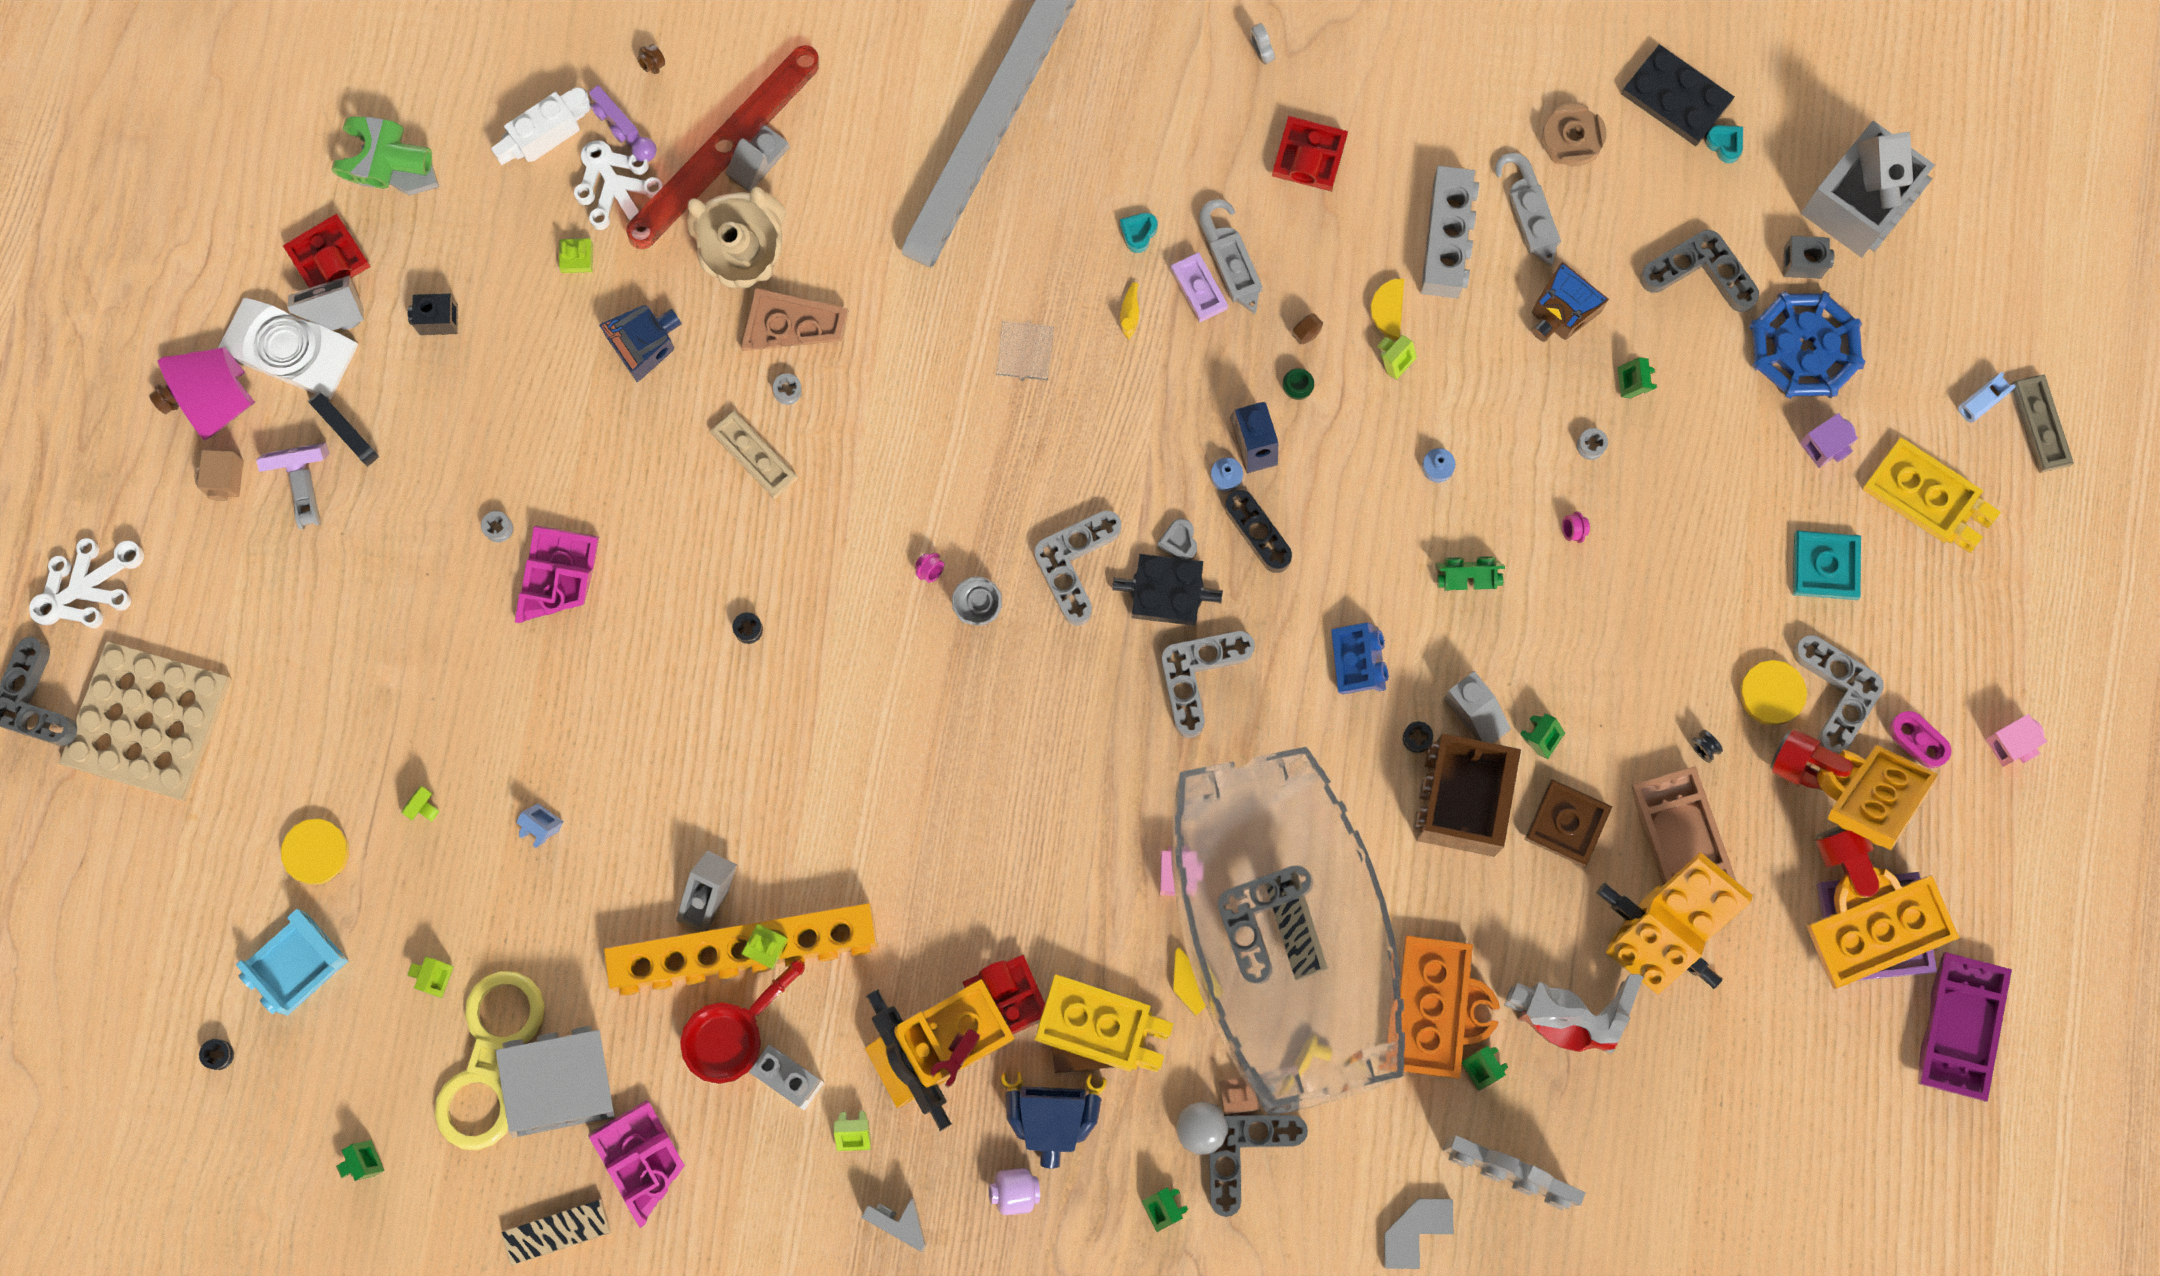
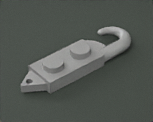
M1514 152L1507 153L1496 162V176H1502V168L1506 163H1515L1519 166L1523 179L1517 181L1512 186L1509 192V199L1529 254L1534 253L1551 267L1554 262L1556 247L1560 244L1561 239L1542 187L1538 184L1533 167L1525 156Z
M1211 200L1202 207L1199 214L1200 225L1209 243L1210 251L1232 302L1237 301L1253 314H1256L1259 293L1262 292L1263 287L1242 238L1235 229H1216L1211 219V212L1216 208H1223L1231 215L1235 213V210L1225 200Z

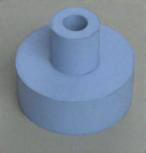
M1433 449L1426 454L1422 463V471L1430 481L1436 483L1444 482L1454 472L1455 459L1445 449Z
M1222 458L1214 463L1211 470V481L1218 490L1230 492L1237 489L1242 482L1243 469L1238 461L1232 458Z

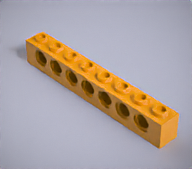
M870 903L604 948L609 989L614 992L619 991V996H628L640 993L639 988L652 986L653 990L672 988V982L685 980L686 984L690 985L703 983L706 981L705 976L718 974L719 979H727L739 976V970L752 968V973L771 971L772 969L748 957L736 959L734 955L736 946L740 943L748 942L757 924L789 939L777 964L785 963V967H789L790 963L795 960H801L805 964V959L818 957L819 962L838 959V953L850 951L852 956L870 954L871 948L878 947L873 908ZM839 926L850 928V936L844 942H836L833 939V932ZM808 931L815 932L817 934L816 943L810 948L802 947L800 945L801 936ZM709 948L716 949V961L711 965H703L701 960L703 952ZM675 954H682L684 957L683 966L679 970L671 971L668 966L669 959ZM645 959L649 960L651 964L649 973L642 977L637 976L635 968L638 962Z

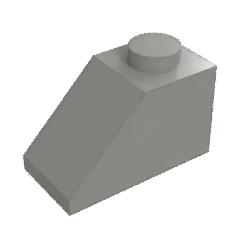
M349 275L288 295V309L290 313L331 330L339 328L344 330L351 329L364 320V308Z
M1475 671L1452 687L1444 697V700L1479 741L1494 743L1511 730L1496 697Z
M707 850L690 871L676 921L698 932L708 931L730 889L737 864Z

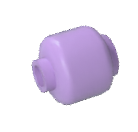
M1026 1168L1001 1170L996 1174L994 1183H989L988 1186L990 1204H996L998 1211L1002 1215L1030 1213L1034 1205L1040 1201L1037 1176H1032L1031 1172Z

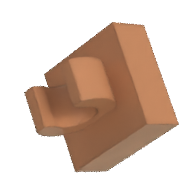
M1253 1076L1219 1081L1224 1116L1258 1111Z

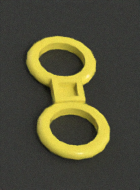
M500 971L486 976L474 986L466 1001L465 1018L469 1031L475 1037L476 1042L467 1070L454 1075L443 1085L436 1098L434 1113L439 1131L449 1143L461 1149L480 1150L489 1147L500 1140L508 1131L496 1050L503 1049L502 1043L523 1039V1042L526 1044L537 1034L543 1022L545 1009L541 990L531 978L518 972ZM501 985H514L522 989L530 1003V1016L525 1026L516 1034L508 1037H497L489 1033L482 1025L480 1018V1006L484 997L493 988ZM471 1083H484L490 1086L498 1095L500 1102V1114L495 1125L486 1133L478 1136H467L459 1132L452 1124L449 1114L450 1103L455 1093L463 1086Z

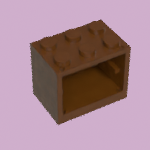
M1444 733L1440 735L1436 742L1432 741L1430 748L1427 749L1424 767L1429 768V774L1426 773L1425 779H1422L1418 799L1424 800L1423 806H1420L1419 812L1416 811L1413 823V831L1418 832L1416 841L1495 857L1505 846L1521 749Z

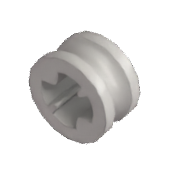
M788 373L778 376L773 383L774 397L778 402L785 405L797 402L802 393L799 379L793 374ZM788 383L789 386L795 385L796 389H792L793 394L787 396L785 392L780 393L778 390H782V384Z
M1597 428L1585 430L1577 441L1579 454L1588 460L1599 458L1608 446L1606 434ZM1590 437L1597 439L1595 443H1600V446H1597L1594 451L1588 449L1589 444L1585 445V442H1588Z
M492 511L482 519L481 529L489 540L500 543L510 538L513 533V524L504 513ZM500 520H503L501 522L502 531L498 533L494 530V534H492L493 528L490 525L494 521L500 523Z

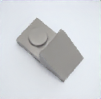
M764 125L750 142L741 138L725 173L750 193L752 188L763 179L790 148L789 143Z
M911 1198L899 1222L894 1219L897 1213L879 1203L875 1209L868 1205L861 1218L915 1249L924 1252L927 1244L914 1198Z

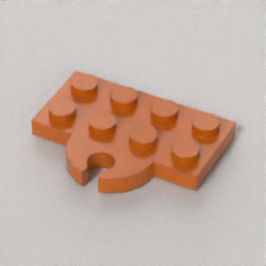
M1405 936L1391 1071L1460 1079L1463 1046L1475 1045L1489 1038L1497 1028L1498 1021L1491 1020L1487 1023H1480L1474 1017V1008L1479 1004L1486 1005L1491 1010H1499L1500 1005L1491 988L1482 981L1470 978L1473 944Z

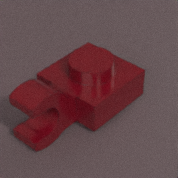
M970 1028L965 1035L958 1032L948 1048L949 1051L953 1052L950 1059L937 1062L932 1067L930 1076L934 1078L939 1070H947L950 1077L946 1081L945 1086L951 1087L956 1080L958 1071L973 1051L981 1035Z

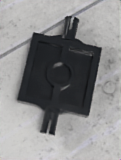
M1139 554L1138 570L1133 580L1114 577L1112 591L1131 592L1133 619L1196 626L1197 613L1202 601L1221 604L1223 590L1204 588L1202 580L1204 561Z

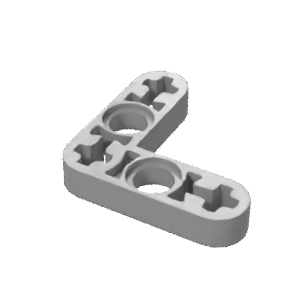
M1112 511L1099 512L1042 539L1035 547L1036 563L1065 620L1071 625H1084L1089 621L1092 614L1091 602L1071 561L1109 544L1119 537L1121 533V520ZM1106 520L1109 524L1115 523L1112 526V533H1107L1106 530L1097 532L1096 538L1098 540L1093 541L1091 531L1087 528L1092 526L1094 532L1102 527L1101 521ZM1077 532L1084 534L1087 537L1086 545L1082 548L1071 546L1069 538L1072 534ZM1049 547L1051 551L1057 550L1054 554L1055 561L1060 567L1052 570L1049 558H1041L1044 555V548ZM1060 574H1067L1072 578L1073 583L1070 588L1060 590L1054 585L1055 578ZM1074 594L1077 605L1079 607H1086L1083 609V616L1078 617L1076 613L1070 615L1069 612L1072 611V604L1069 598L1065 601H1062L1061 598L1070 597Z
M1236 631L1176 643L1164 650L1162 654V668L1174 724L1181 736L1194 738L1202 732L1205 724L1195 672L1248 661L1252 657L1255 648V642L1248 633ZM1236 640H1241V643L1244 645L1248 644L1249 647L1245 648L1243 655H1239L1237 650L1227 651L1228 658H1222L1223 648L1220 644L1221 642L1226 643L1225 649L1234 647ZM1205 645L1213 646L1217 651V657L1211 662L1203 661L1199 656V650ZM1177 652L1179 657H1185V660L1181 661L1182 674L1189 672L1190 676L1179 675L1170 679V675L1176 676L1174 663H1168L1167 661L1171 659L1172 653ZM1179 683H1187L1192 688V695L1187 699H1179L1174 694V687ZM1196 703V707L1190 706V713L1192 719H1198L1199 722L1195 723L1194 730H1189L1187 725H1181L1180 723L1185 721L1184 708L1178 711L1176 706L1186 707Z
M1808 635L1795 645L1793 650L1794 658L1801 666L1844 692L1817 737V740L1821 741L1820 746L1841 754L1842 749L1846 750L1850 746L1882 694L1884 688L1883 680L1876 672L1823 639L1814 635ZM1811 644L1815 647L1814 653L1816 655L1807 658L1805 656L1807 650L1803 647L1807 648ZM1826 653L1829 654L1830 657L1823 663L1822 667L1818 664L1822 661L1821 658ZM1832 661H1840L1845 664L1847 672L1844 677H1836L1832 674L1830 670ZM1854 672H1858V675L1854 677L1856 680L1848 684L1847 681L1854 675ZM1869 680L1872 682L1870 688L1874 691L1870 690L1868 693H1864L1862 691L1863 685L1859 682L1863 683ZM1845 705H1852L1858 710L1859 717L1857 721L1850 722L1843 717L1842 709ZM1839 726L1845 728L1837 739L1841 745L1837 744L1831 747L1829 745L1830 738L1827 735L1831 736L1834 734Z

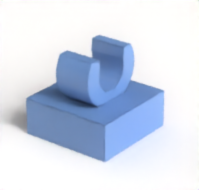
M537 803L521 812L516 823L522 827L519 831V837L524 838L529 833L533 834L536 837L533 847L537 848L545 843L547 838L558 833L564 821Z

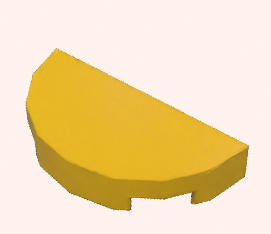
M1405 278L1392 279L1382 284L1374 293L1370 306L1371 321L1384 333L1385 337L1396 341L1400 338Z

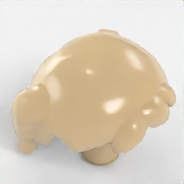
M759 187L752 188L751 194L735 192L713 197L706 204L695 198L691 199L688 203V231L696 239L699 264L705 272L718 278L720 283L729 288H749L757 281L768 280L772 275L773 266L777 263L782 252L781 225L786 216V210L775 197L764 192Z

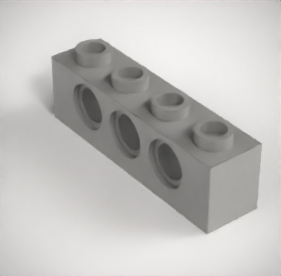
M1437 166L1433 180L1421 294L1458 299L1462 288L1467 289L1470 270L1464 269L1465 259L1471 258L1473 240H1468V231L1474 230L1476 211H1471L1472 201H1477L1479 182H1474L1475 170ZM1456 200L1461 206L1452 207L1447 201ZM1453 229L1458 235L1454 237L1448 236L1444 230ZM1450 258L1454 261L1455 265L1447 266L1440 259Z

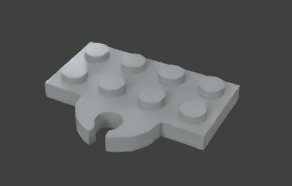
M1457 1135L1447 1138L1442 1150L1450 1154L1449 1161L1465 1168L1468 1166L1472 1167V1165L1482 1168L1481 1175L1497 1182L1500 1180L1504 1181L1505 1179L1514 1182L1512 1188L1523 1194L1531 1196L1532 1194L1537 1195L1539 1193L1545 1196L1544 1203L1560 1210L1564 1208L1569 1209L1572 1206H1580L1586 1194L1582 1190L1553 1178L1549 1173L1533 1165L1521 1162L1520 1159L1495 1150L1486 1149Z

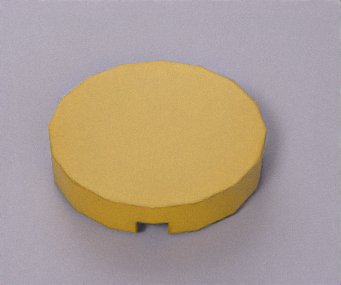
M1776 660L1760 662L1746 673L1740 685V699L1743 708L1751 718L1761 724H1786L1798 716L1806 704L1807 688L1804 678L1796 668L1786 662Z
M319 818L304 820L293 826L286 834L281 846V861L286 872L295 880L309 885L325 884L331 881L332 878L343 871L349 858V842L346 836L335 824Z

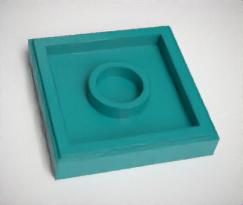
M1796 531L1794 533L1793 596L1859 600L1861 598V535Z

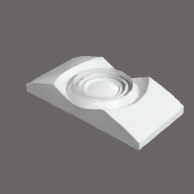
M243 298L218 348L226 347L234 359L242 365L311 393L317 394L320 391L327 399L331 400L358 344L324 326L292 316L272 305Z

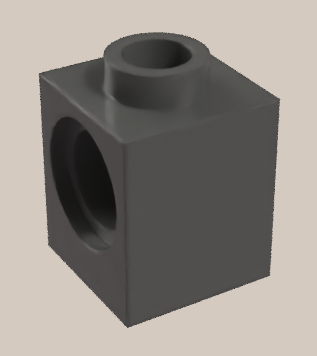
M1791 236L1784 246V277L1822 279L1834 264L1835 254L1834 250L1830 249V238ZM1804 254L1812 255L1816 262L1807 260Z

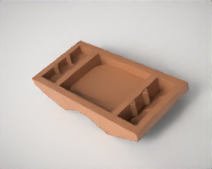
M1696 766L1632 785L1640 822L1651 844L1659 877L1663 885L1699 852L1737 881Z

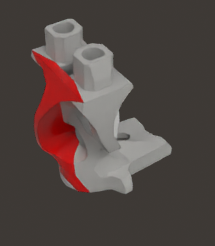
M1639 974L1628 975L1626 980L1621 982L1615 998L1598 1016L1593 1015L1582 1000L1573 992L1566 989L1549 988L1547 984L1541 982L1531 988L1516 983L1515 986L1510 988L1504 1006L1520 1012L1518 1020L1528 1023L1547 1042L1557 1047L1575 1052L1597 1048L1612 1054L1629 1022V1015L1643 976Z

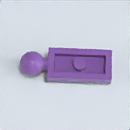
M599 85L589 92L593 101L590 107L601 121L606 119L612 125L609 128L612 134L620 143L624 140L632 148V154L638 161L644 162L645 159L648 162L651 161L657 152L654 141L639 135L637 128Z

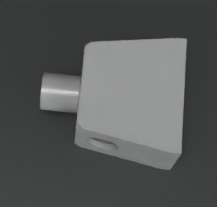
M1910 132L1878 136L1857 142L1865 190L1867 192L1880 191L1882 209L1902 206L1899 187L1912 185L1913 183Z

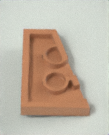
M755 288L741 350L749 351L842 341L849 310L839 306Z

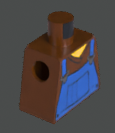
M1561 262L1535 303L1532 314L1539 321L1531 329V332L1542 342H1546L1554 332L1562 339L1567 340L1604 310L1609 299L1564 262Z

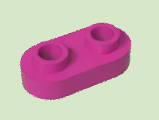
M1905 711L1894 717L1891 721L1889 730L1893 740L1922 766L1934 769L1944 765L1950 759L1952 750L1948 740L1919 714ZM1902 725H1907L1910 728V735L1902 732ZM1927 747L1934 749V758L1927 755Z

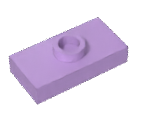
M1199 252L1171 265V272L1199 323L1228 309L1225 298Z
M324 442L264 453L256 461L259 472L284 467L286 472H292L306 468V463L324 460L329 455L327 443Z

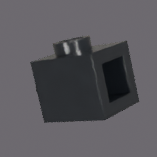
M451 293L413 295L412 306L408 307L409 324L413 325L419 335L458 334V304Z

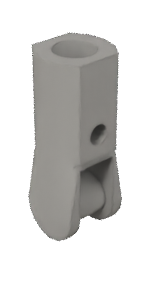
M307 469L289 472L288 477L298 528L301 530L305 528V525L313 523L316 526L321 525L311 472ZM310 505L311 511L302 512V507Z

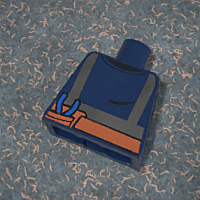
M643 305L603 322L599 326L635 381L639 382L673 352L674 346L667 334L682 325L672 308L656 318L649 307Z
M1266 402L1235 409L1230 416V420L1247 474L1277 466L1279 444ZM1263 449L1267 451L1264 454L1256 455L1257 452Z

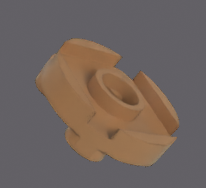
M1576 103L1562 105L1547 119L1542 132V141L1544 148L1550 154V158L1554 163L1581 166L1598 157L1606 140V126L1598 114L1595 115L1588 110L1589 107ZM1569 129H1575L1577 134H1582V139L1578 138V141H1573L1566 134H1569Z

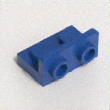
M1368 622L1331 629L1338 693L1344 695L1371 689L1379 692L1385 691V681H1388L1389 674L1387 665L1383 662L1382 649L1385 648L1382 631Z

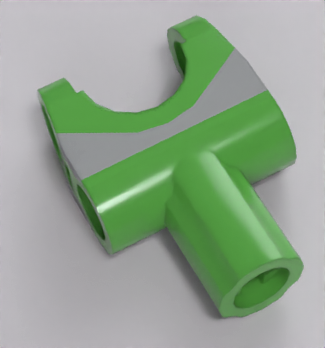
M349 117L345 119L343 130L364 141V148L355 157L335 160L331 169L334 174L347 181L363 186L385 189L389 187L393 170L427 176L432 166V150L428 147L401 143L404 128L393 121L373 117Z

